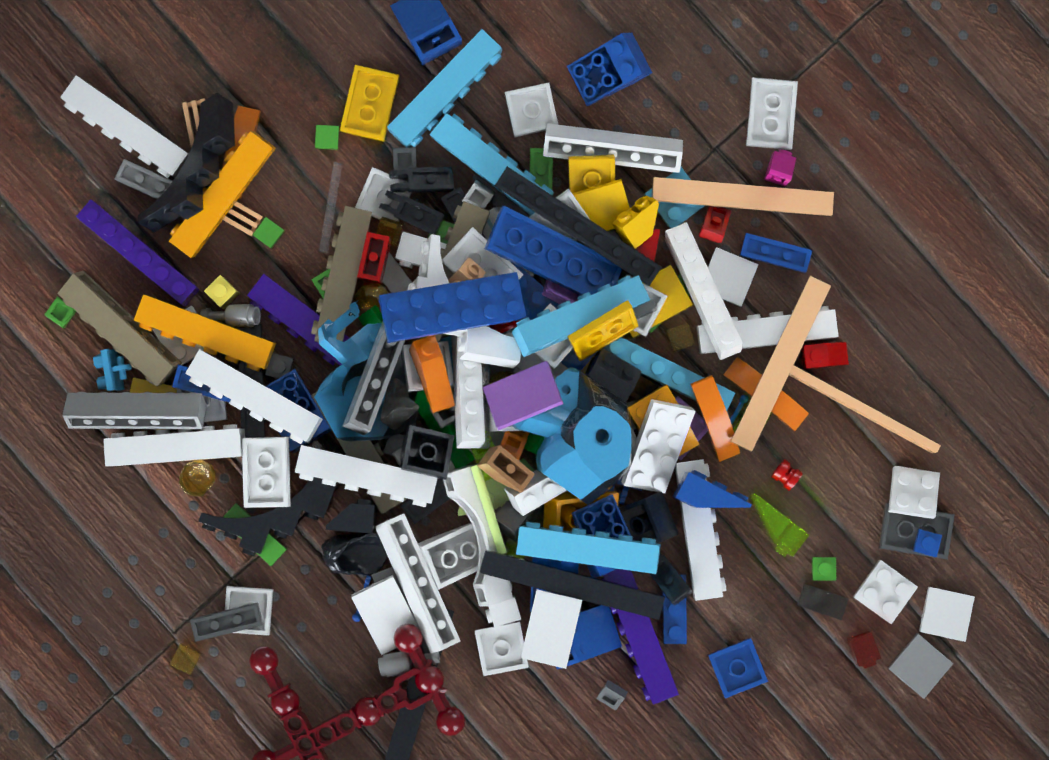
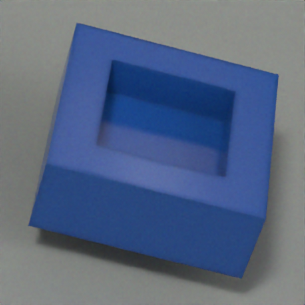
M918 529L913 552L937 557L942 535Z

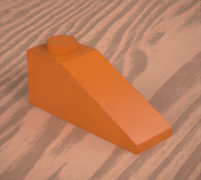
M435 335L413 341L409 352L432 413L454 407L455 403L443 355Z

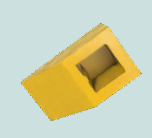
M649 196L636 200L635 205L627 211L620 213L617 219L612 222L621 240L634 249L653 235L659 206L657 199Z

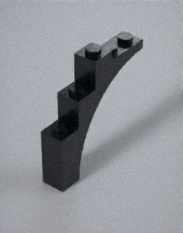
M215 93L201 103L199 125L189 155L166 191L149 208L138 215V223L156 232L180 216L188 220L203 210V187L219 178L218 156L235 146L234 109L231 101L219 93Z
M314 477L313 481H308L304 488L291 499V506L278 507L264 514L244 518H225L202 512L198 522L203 523L202 528L215 532L217 528L225 531L224 536L237 540L238 536L242 537L239 547L243 548L242 552L255 557L256 553H262L270 529H274V534L283 538H287L288 535L293 536L302 510L306 511L305 516L318 521L319 517L324 518L336 486L322 484L323 479Z

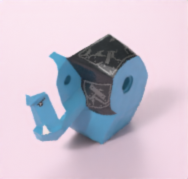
M570 367L555 379L564 404L512 426L517 430L545 437L537 451V471L543 473L589 505L617 484L631 467L633 449L631 418L627 403L582 371Z

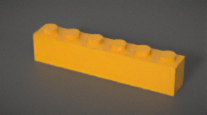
M250 131L249 134L245 132L238 141V144H240L235 152L232 150L224 160L227 164L222 170L219 169V178L213 181L208 189L206 187L203 188V210L188 220L185 219L181 225L178 223L171 231L170 235H172V238L169 242L190 258L198 254L275 151L276 147L255 131Z
M144 294L134 321L140 323V328L151 332L153 328L161 330V336L169 339H174V336L183 339L182 343L194 348L196 344L204 347V352L215 356L217 352L225 354L226 360L237 364L241 360L247 363V368L258 372L260 368L267 369L276 345L274 342Z

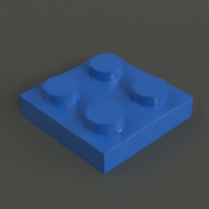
M751 638L708 654L724 698L768 682Z

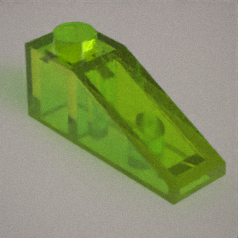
M751 493L749 497L771 542L776 545L774 550L783 557H786L787 554L793 557L809 534L756 493Z

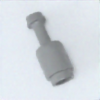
M231 304L226 307L225 311H212L211 308H206L200 312V315L212 320H225L226 324L231 327H253L258 325L261 319L260 309L252 304Z
M402 651L385 654L382 658H378L381 676H398L414 666L409 654ZM439 651L432 654H424L426 659H433V665L440 663Z

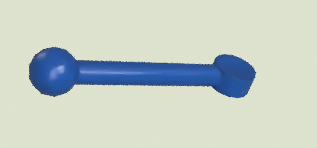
M743 394L740 396V403L730 418L731 424H733L744 403L748 402L749 397Z
M368 575L366 577L363 589L369 586L372 576ZM358 609L356 610V613H354L352 616V619L355 622H359L361 620V615Z

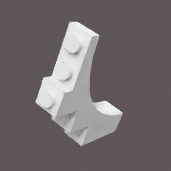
M431 234L422 243L421 255H424L423 263L419 267V276L413 283L409 284L408 290L449 284L440 254V236ZM488 326L443 333L460 337L457 350L460 351V359L508 368H514L520 362L521 351L515 338L504 335Z

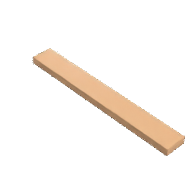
M654 177L652 184V198L657 199L658 202L824 216L833 215L834 192Z
M812 276L809 277L732 437V443L748 451H753L831 285Z
M793 365L789 376L926 451L930 453L938 452L941 446L938 443Z

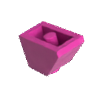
M779 149L778 152L774 151L764 180L786 187L792 179L796 157H793L792 153L786 150Z

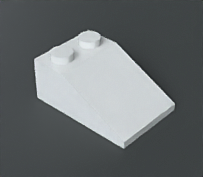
M472 523L418 543L438 590L477 572L479 561L478 543Z

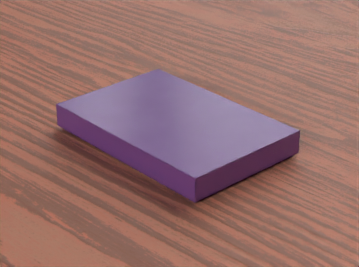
M548 361L483 387L498 430L564 404Z

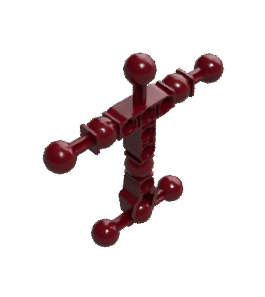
M404 624L397 628L393 640L398 650L409 654L415 667L398 675L394 680V684L384 690L379 697L376 694L374 697L361 698L350 710L343 711L314 727L311 726L305 713L301 711L302 707H299V696L293 689L289 688L291 684H283L276 670L279 661L277 653L270 647L261 646L253 650L250 655L249 663L251 669L259 675H264L272 691L267 695L268 698L271 697V707L276 714L282 716L280 720H284V728L292 742L275 752L271 750L258 751L251 760H290L296 756H299L300 760H328L323 747L352 733L356 727L360 729L362 726L375 725L386 713L403 707L413 710L431 699L439 712L436 717V724L441 733L449 736L459 734L465 726V716L460 709L449 704L445 696V692L448 689L442 687L444 684L443 673L439 668L431 665L433 659H426L420 647L423 641L422 633L413 624ZM415 675L416 687L424 695L410 700L407 697V690L402 687V682ZM386 695L391 696L394 699V705L386 706L382 701L383 697ZM292 717L300 719L301 727H293L290 719ZM342 718H351L353 726L345 727L342 724ZM324 727L330 728L333 733L332 737H324L321 729ZM301 739H310L312 747L304 748L301 745Z

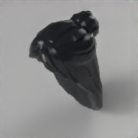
M376 533L335 535L331 539L325 540L321 545L324 563L333 573L372 575L381 569L388 557L380 537Z

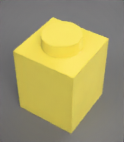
M221 275L204 290L222 309H225L240 294Z

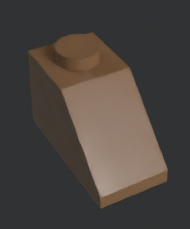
M501 445L490 447L477 465L495 481L519 493L523 492L535 475Z

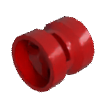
M784 459L772 473L771 477L775 481L782 482L783 487L790 491L803 473L798 469H793L791 464Z

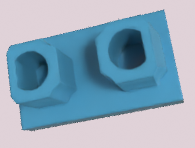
M114 349L101 350V354L93 357L94 366L96 368H103L105 375L97 378L98 389H107V391L125 390L123 380L127 379L126 370H131L132 366L130 364L125 365L123 356L120 357L119 353Z

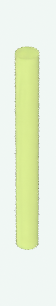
M478 464L473 465L471 470L497 553L505 554L507 553L482 470L477 466Z

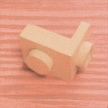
M468 258L448 279V282L455 283L482 278L486 272L471 258Z

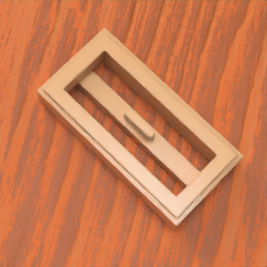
M204 98L198 101L193 100L188 103H182L191 148L195 137L189 108L192 107L196 129H198L200 118L197 106H201V103L205 101Z
M236 201L234 206L257 219L256 222L251 221L232 209L228 213L251 225L252 229L249 230L226 216L223 220L253 237V233L259 227L264 217Z

